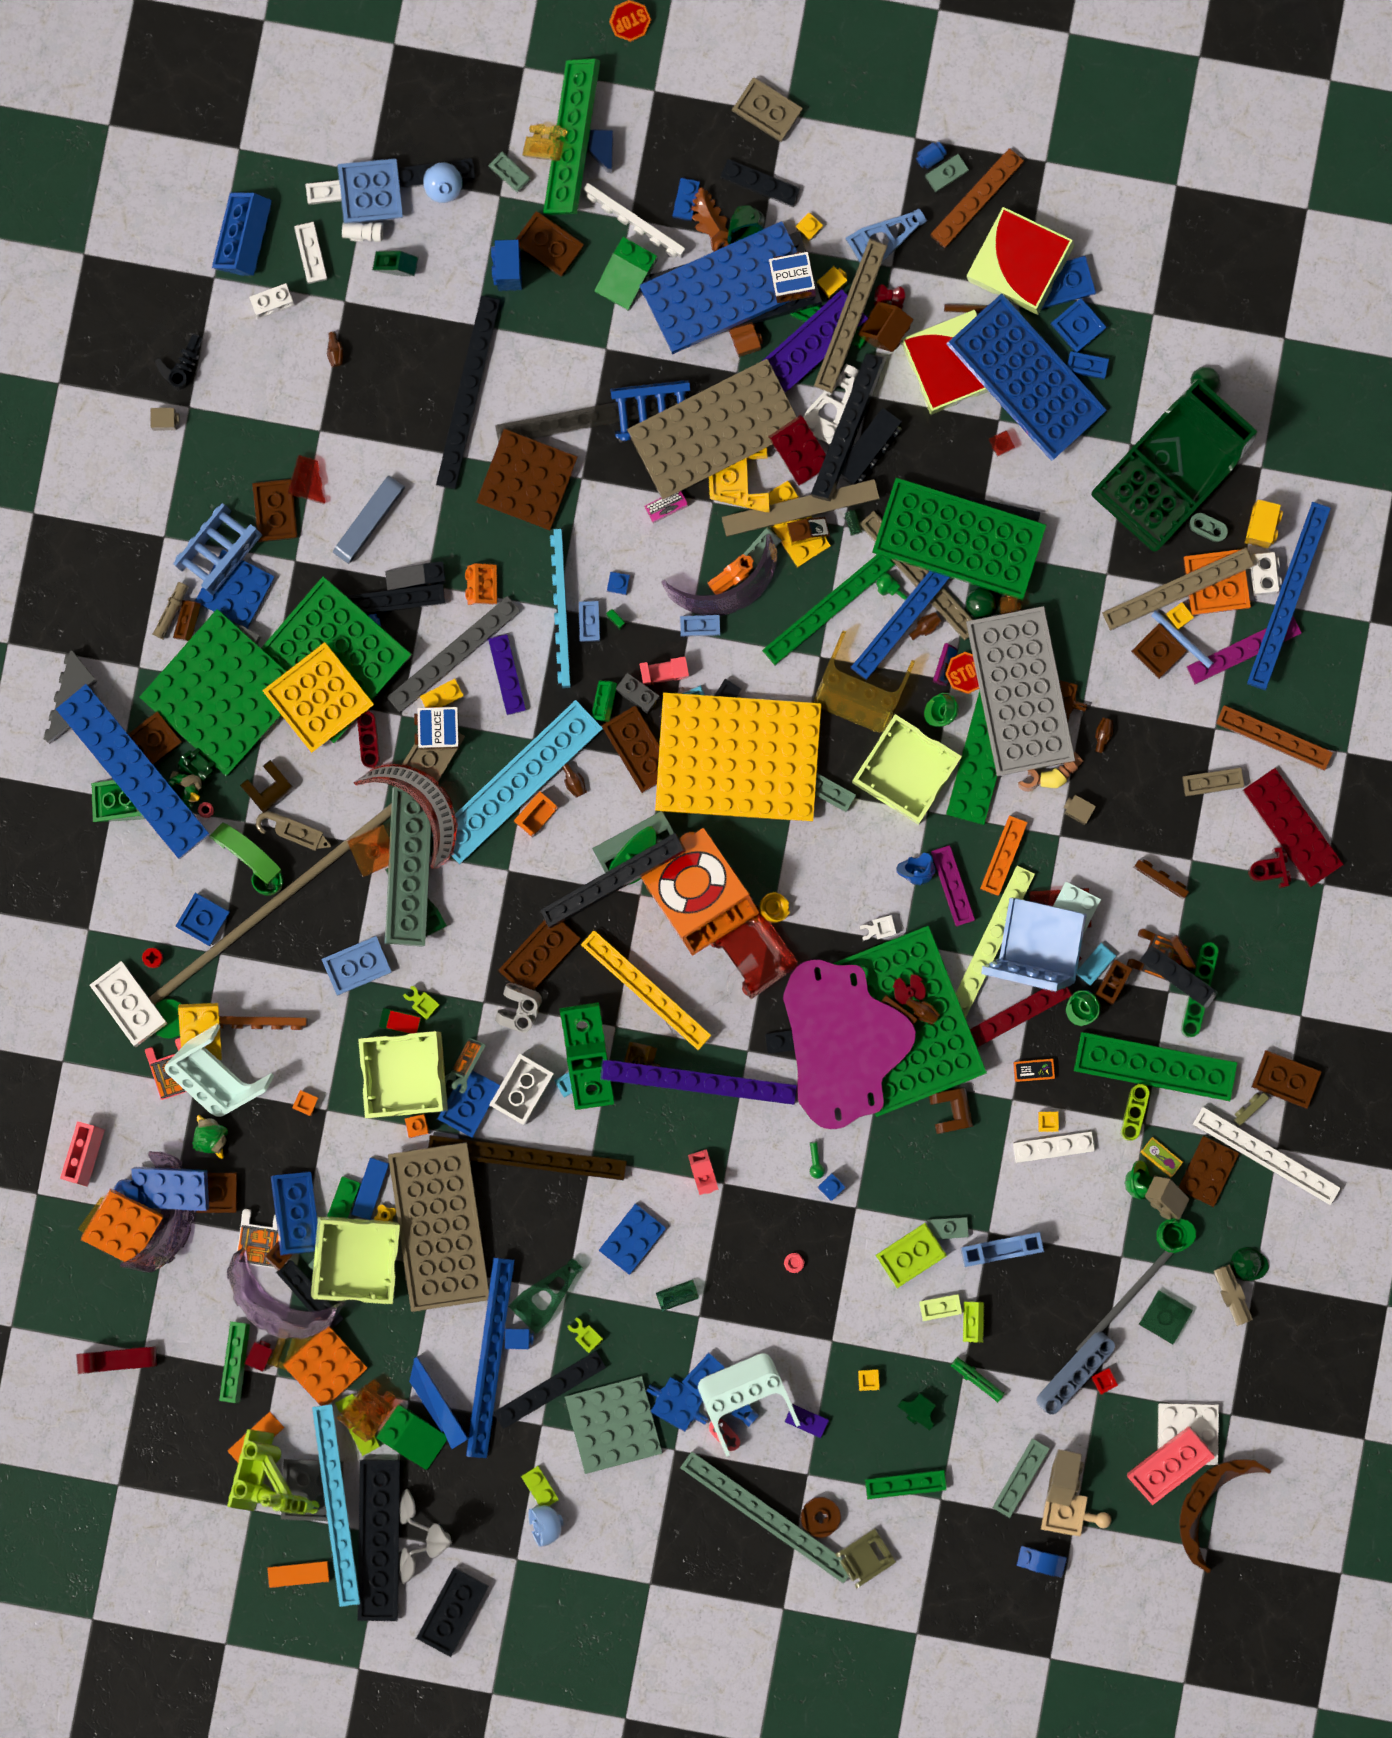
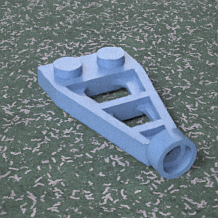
M917 209L912 213L863 227L845 239L858 261L861 262L870 236L879 232L885 233L889 242L882 259L883 262L917 227L927 221L921 210ZM902 223L905 227V232L899 237L893 238L889 227Z

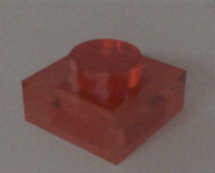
M1007 430L989 438V442L997 457L1015 449Z

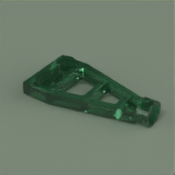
M572 1257L565 1266L521 1292L508 1307L537 1334L551 1320L576 1275L584 1268ZM569 1266L575 1271L574 1273L569 1271ZM556 1277H561L565 1281V1285L559 1293H554L548 1287V1284ZM540 1291H547L551 1295V1302L545 1310H540L532 1302V1297Z

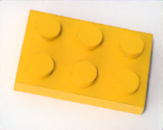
M218 1003L178 1005L181 1048L187 1041L212 1026L220 1025ZM220 1029L214 1040L204 1046L218 1060H222Z

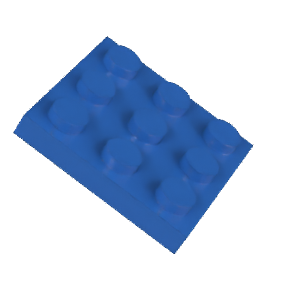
M222 549L219 558L222 559L227 554V551ZM242 560L213 596L202 587L195 602L200 603L213 612L219 609L232 622L248 629L275 576Z

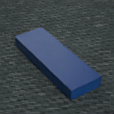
M373 1158L369 1159L352 1215L371 1220L389 1163Z

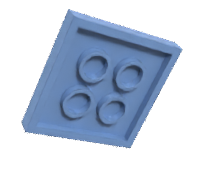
M396 159L337 165L344 224L403 218Z

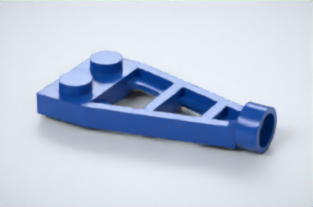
M708 1352L682 1383L696 1396L702 1398L698 1390L700 1380L725 1368ZM749 1404L729 1412V1414L742 1420L748 1427L759 1416L751 1409ZM746 1412H750L748 1417L745 1419L744 1414Z

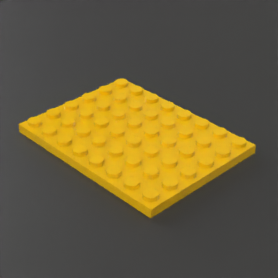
M663 693L655 811L813 822L821 703Z

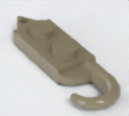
M271 811L262 812L256 819V827L263 834L266 831L262 828L261 822L263 819L268 818L276 822L275 831L280 837L314 851L331 847L323 836V832Z

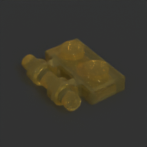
M544 124L530 125L529 131L534 133L533 137L526 136L522 155L526 158L560 161L564 142L557 139L559 136H566V128L556 125L552 127H547ZM544 134H549L548 139L542 138V136Z

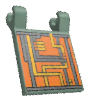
M469 1038L451 1073L445 1076V1084L448 1080H451L450 1089H456L461 1084L462 1088L459 1092L464 1093L466 1091L467 1079L484 1050L485 1044Z

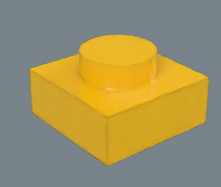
M809 212L795 226L809 241L823 227Z
M1183 602L1166 613L1177 630L1194 618Z
M1038 1112V1132H1059L1058 1112Z
M878 1370L858 1371L859 1391L879 1390Z

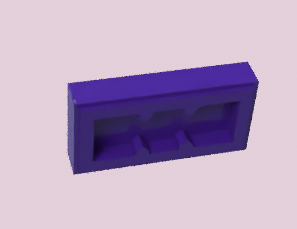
M792 1404L800 1426L797 1428L821 1438L829 1420ZM789 1410L784 1422L796 1427Z

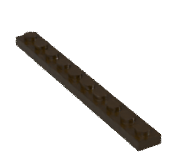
M429 1136L428 1148L467 1142L470 1161L622 1181L625 1178L627 1161Z

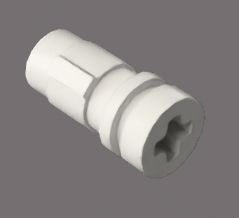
M343 222L342 238H350L351 241L367 239L369 242L373 240L375 242H382L383 223L376 222L374 224L369 222V224L357 222L344 224Z

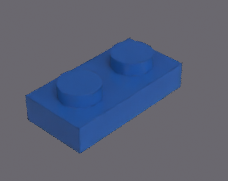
M684 178L680 179L673 211L674 218L692 221L694 213L692 206H695L693 199L697 198L695 194L698 193L700 182Z
M1070 351L1067 366L1075 374L1105 379L1109 359Z

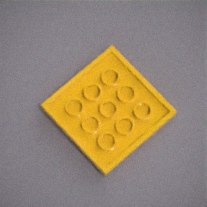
M326 642L262 690L311 753L374 705Z

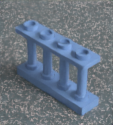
M223 503L213 511V515L209 520L202 524L200 531L189 540L188 546L177 555L173 563L180 571H184L187 567L203 580L201 586L212 596L262 536L251 524L248 528H244L229 516L231 510ZM223 521L240 534V538L235 543H231L216 531ZM210 537L228 549L227 554L222 559L204 547ZM198 552L216 565L210 574H207L192 562V559Z

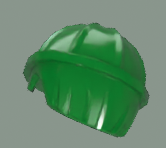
M941 693L934 696L927 703L924 717L929 725L943 727L951 724L958 717L960 707L955 697L951 694Z
M1079 990L1070 997L1067 1003V1017L1075 1025H1088L1098 1018L1101 1005L1096 995L1089 991Z
M1137 1160L1133 1164L1132 1170L1126 1174L1124 1182L1126 1191L1132 1197L1140 1200L1147 1199L1145 1195L1153 1180L1147 1165L1142 1160Z
M1168 1219L1162 1222L1157 1229L1156 1240L1165 1251L1176 1253L1188 1248L1194 1242L1196 1230L1188 1220Z

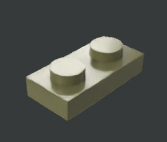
M1256 1093L1249 1099L1250 1105L1246 1108L1242 1106L1234 1114L1236 1118L1233 1121L1238 1126L1242 1125L1269 1097L1265 1093L1260 1095Z

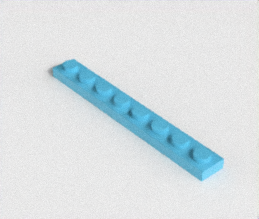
M554 529V535H550L551 547L555 546V554H551L552 566H556V574H552L553 586L557 585V593H553L554 605H558V613H554L555 625H559V632H555L556 644H560V652H556L557 664H561V671L557 672L558 683H562V688H570L562 529Z

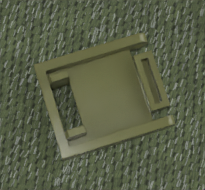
M872 1529L835 1554L837 1558L844 1555L840 1563L851 1581L858 1578L859 1582L854 1585L856 1588H859L896 1563L876 1529ZM874 1541L884 1555V1558L880 1561L869 1545Z

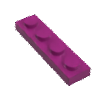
M950 845L931 851L955 926L975 921Z

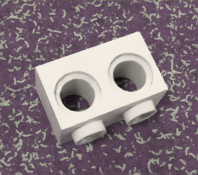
M286 283L249 297L258 319L295 306Z
M1275 552L1250 555L1255 565L1250 568L1253 596L1277 594L1279 588L1282 587L1281 577H1277V569L1280 568L1279 558L1275 557ZM1263 559L1267 560L1270 563V568L1263 569L1260 566V561ZM1269 579L1272 582V587L1269 589L1265 588L1262 585V580Z

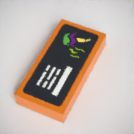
M1053 1059L1013 1062L1015 1082L1055 1079Z

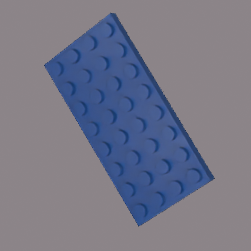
M782 221L639 285L672 355L790 302L777 303L769 265V259H773L776 256H789L797 252Z
M1002 293L946 343L1051 461L1106 411L1102 404Z

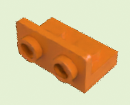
M472 564L467 566L465 571V578L467 580L465 597L467 604H497V565Z

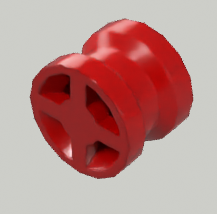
M156 948L145 950L142 956L143 963L150 968H158L164 959L161 951Z

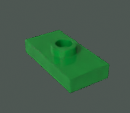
M609 681L598 682L591 716L594 720L609 722L617 683Z

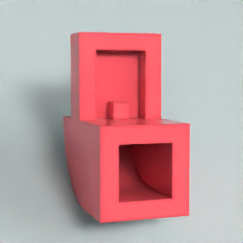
M707 1150L688 1155L699 1195L719 1190Z

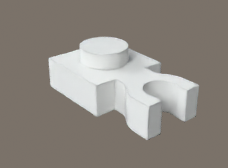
M892 915L872 920V926H859L860 930L867 929L869 931V935L862 937L863 941L870 939L873 935H876L877 940L896 935Z

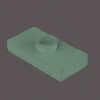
M503 152L489 164V167L516 193L531 180Z
M957 154L926 174L925 177L934 191L938 192L969 170Z
M767 527L745 551L744 555L751 556L754 561L752 566L756 570L782 540Z
M967 1217L927 1220L928 1227L936 1239L968 1237Z

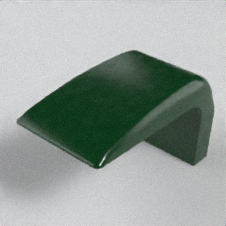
M1198 378L1177 398L1093 489L1091 495L1149 549L1158 551L1243 458L1254 443L1258 431Z

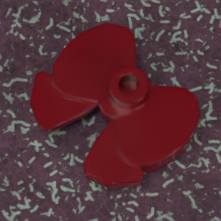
M880 284L875 290L876 301L874 305L876 306L878 301L883 303L891 301V305L902 309L905 291L901 286L891 290L887 289L885 285Z
M912 974L910 976L911 987L907 988L901 978L894 982L893 988H896L895 998L898 1003L904 1005L909 997H915L919 1000L925 997L926 989L923 983L920 982L922 981L921 977Z

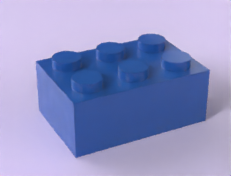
M495 240V246H491L494 285H497L498 291L522 290L519 240Z

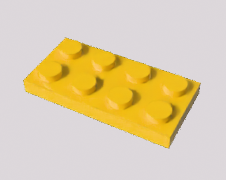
M788 480L769 492L770 505L799 498ZM810 516V517H806V518H802V519H798V520H794V521H799V520L808 519V518H812V517ZM794 521L770 526L774 533L782 540L781 544L797 568L831 547L826 538L791 545L787 523Z

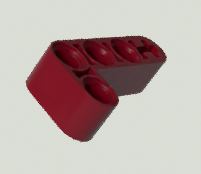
M156 1346L76 1354L78 1374L158 1366Z

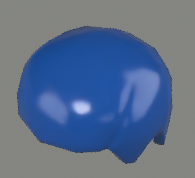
M119 1180L113 1190L138 1202V1188L130 1184L133 1180Z

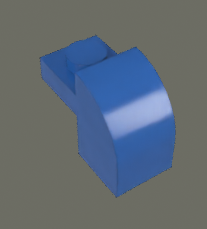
M1021 1546L1017 1566L1047 1575L1062 1577L1067 1558Z

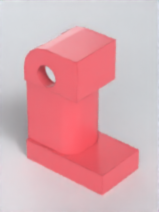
M685 656L648 665L647 662L640 663L642 680L645 686L671 680H682L689 677Z

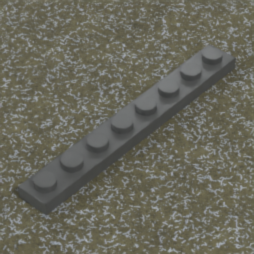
M508 596L505 597L387 697L389 701L401 713L520 613V610Z

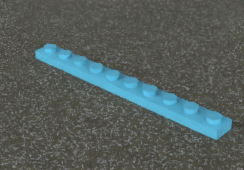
M333 1405L312 1407L339 1605L341 1607L360 1604Z

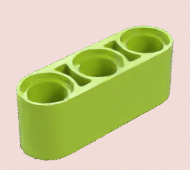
M1143 1084L1134 1086L1129 1094L1120 1130L1121 1137L1126 1141L1135 1140L1140 1134L1149 1098V1089ZM1137 1088H1142L1145 1092V1096L1142 1099L1135 1097L1134 1093ZM1132 1107L1140 1110L1138 1118L1130 1116V1109ZM1128 1126L1135 1129V1135L1132 1138L1125 1135V1129Z

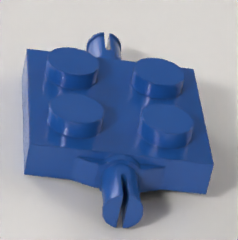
M671 1377L661 1390L651 1384L649 1385L646 1392L656 1397L655 1405L651 1410V1413L684 1432L694 1419L704 1425L708 1421V1417L699 1413V1408L703 1401L702 1398L696 1396L687 1386Z

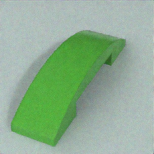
M222 822L209 836L223 849L227 848L249 866L253 873L266 884H269L281 872L276 863L258 846L226 823Z

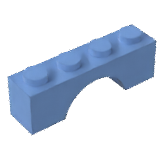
M1040 1232L960 1247L964 1267L1044 1252Z

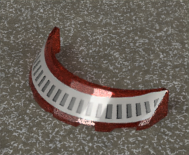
M390 764L373 768L354 782L356 786L371 782L395 786L408 793L418 802L427 815L433 832L434 851L430 866L432 869L440 868L453 855L456 847L457 818L455 817L453 803L443 787L439 786L436 779L426 772L408 765Z

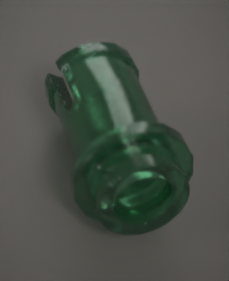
M856 510L844 513V519L847 521L850 536L863 533L857 517L859 513H856Z

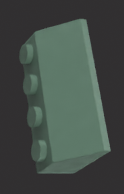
M662 811L592 848L605 873L609 871L612 861L626 843L644 828L652 826L655 829L656 844L674 834Z

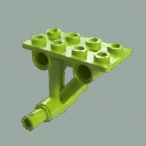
M248 1429L227 1506L254 1511L256 1503H260L264 1507H272L273 1510L294 1514L317 1513L318 1509L313 1508H319L318 1502L309 1501L303 1496L292 1495L275 1463L281 1458V1450L278 1446L272 1445L274 1433ZM265 1473L276 1492L272 1491L268 1485L263 1484Z

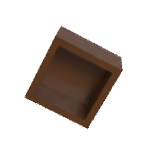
M878 301L858 332V335L873 347L894 352L900 345L904 334L909 331L914 319L898 306Z

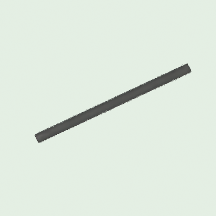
M1164 1251L1075 1350L1079 1351L1092 1335L1102 1332L1173 1253Z

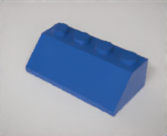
M255 193L229 194L212 263L213 269L238 275H254L272 200Z

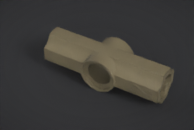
M1228 1264L1214 1270V1275L1221 1288V1296L1225 1305L1229 1307L1236 1326L1253 1320L1246 1305L1243 1290L1240 1284H1237L1230 1265Z

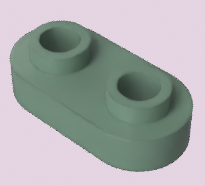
M1203 513L1193 515L1189 522L1190 529L1194 533L1213 542H1221L1227 536L1228 530L1224 523ZM1196 521H1201L1203 526L1197 527ZM1215 529L1220 530L1219 536L1214 535L1213 531Z

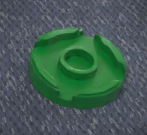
M165 999L155 1005L167 1022L165 1026L156 1032L158 1036L167 1039L180 1036L178 1012L180 1002Z

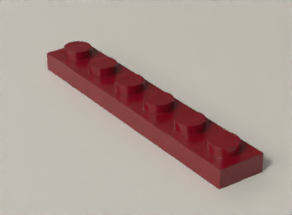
M1068 987L1058 991L1042 989L971 1028L970 1031L977 1048L1071 997L1072 995Z

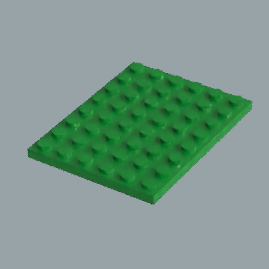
M929 926L833 963L834 965L860 966L865 972L868 993L872 998L881 1002L885 996H888L913 1016H915L913 1008L907 1004L902 1005L896 1000V988H893V985L898 978H901L906 988L911 987L910 976L912 974L918 975L922 978L920 982L925 986L926 994L922 1000L915 997L912 999L917 1002L926 1001L932 1004L940 1014L933 1024L919 1019L914 1024L915 1041L911 1050L882 1079L884 1104L882 1109L875 1113L876 1117L987 1074ZM851 973V974H850L851 984H852V986H856V985H857V977H856V974H855V973ZM870 1092L868 1093V1098L873 1106L875 1104L874 1095Z

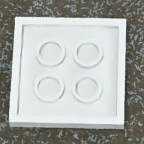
M1158 1403V1449L1190 1426L1215 1456L1206 1465H1218L1219 1405Z

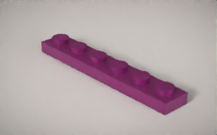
M1293 616L1283 642L1301 634ZM1266 629L1208 656L1214 663L1209 669L1200 660L1187 666L1186 668L1194 685L1256 656Z

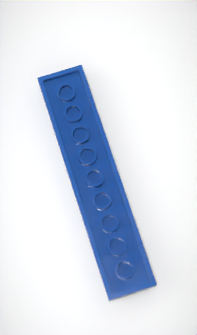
M87 684L56 708L58 713L179 860L210 835Z

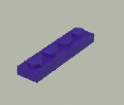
M508 635L489 638L488 641L506 714L508 716L526 711Z

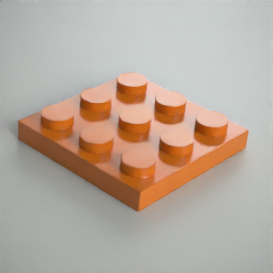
M1240 550L1184 556L1185 573L1189 574ZM1246 570L1190 595L1189 603L1192 616L1251 608Z
M110 1188L81 1236V1240L131 1264L137 1262L161 1222L163 1215Z
M327 1324L283 1364L287 1371L320 1406L329 1405L367 1369L365 1364Z

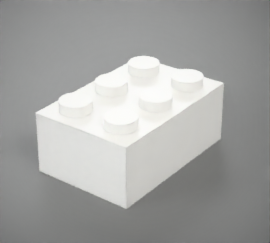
M519 1054L492 1099L490 1106L525 1126L553 1078L554 1073Z

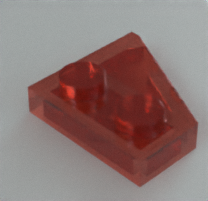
M298 455L287 493L322 505L325 504L318 461Z

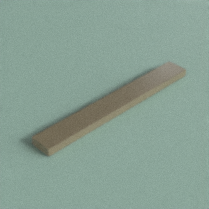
M869 239L814 387L829 393L833 392L888 245Z
M874 479L835 489L831 502L809 495L770 505V512L768 513L753 509L722 517L726 537L878 500L879 495Z
M873 511L859 525L876 542L882 519ZM891 559L915 587L918 586L929 572L928 570ZM942 587L930 603L965 641L969 637L966 622L973 619Z
M1244 548L1106 610L1102 614L1109 630L1112 631L1250 569L1255 565L1248 549Z

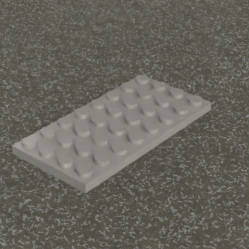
M1044 606L967 621L966 625L997 777L1074 762L1075 758Z

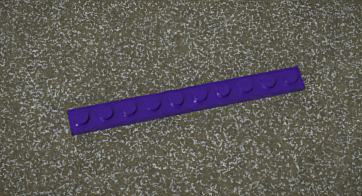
M603 1060L600 1078L601 1080L791 1105L795 1103L797 1085L610 1060Z

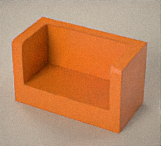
M539 791L516 817L514 822L533 838L558 807Z

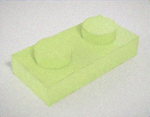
M959 1294L919 1301L923 1321L962 1314Z

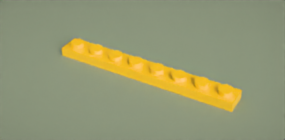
M593 931L581 944L698 1051L710 1039L711 1035L597 932Z

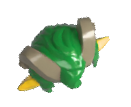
M177 771L172 772L168 784L187 807L191 809L194 802L200 798L197 795L198 790L202 786L200 777L179 774Z
M197 1115L198 1126L194 1133L193 1148L204 1153H216L219 1158L223 1159L222 1148L227 1141L228 1129L219 1125L214 1119H204Z

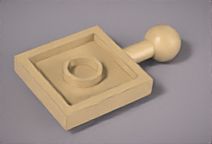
M1077 1495L1076 1499L1071 1501L1070 1506L1045 1501L1041 1529L1081 1537L1083 1521L1096 1523L1100 1528H1107L1111 1524V1517L1105 1512H1101L1098 1515L1085 1513L1087 1497Z

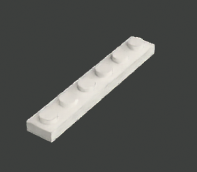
M587 183L583 189L587 200L592 203L598 202L602 205L601 209L605 212L617 215V219L625 225L629 223L634 227L633 230L641 236L645 234L651 238L649 240L657 247L661 245L666 248V252L670 256L682 258L685 253L684 247Z

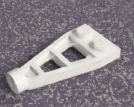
M845 364L834 387L835 389L837 386L845 389L846 392L842 402L839 403L830 398L831 393L824 391L808 408L803 417L814 436L828 445L831 444L851 393L854 379L859 373V370L848 364ZM845 374L850 376L851 378L847 379L845 377ZM827 403L837 408L836 418L833 422H829L818 415L819 410Z

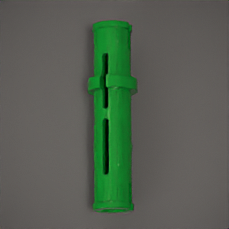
M958 1356L951 1363L950 1366L963 1375V1379L972 1382L997 1403L1004 1396V1392L978 1373L974 1366H969Z

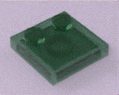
M1158 1290L1138 1325L1173 1345L1193 1310Z

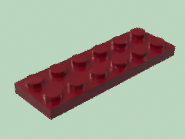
M1276 768L1242 790L1280 846L1286 851L1288 857L1309 887H1312L1343 865Z

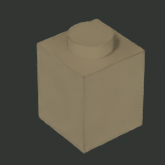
M150 408L151 429L153 431L176 430V425L180 424L179 413H176L174 408Z
M1074 795L1073 799L1068 798L1063 808L1066 809L1064 814L1085 825L1096 806Z

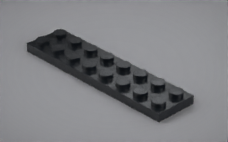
M360 1460L358 1591L360 1604H358L357 1621H398L400 1460Z

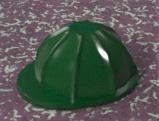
M1241 1248L1232 1255L1230 1267L1238 1279L1252 1281L1263 1278L1266 1275L1268 1261L1263 1254L1255 1249Z

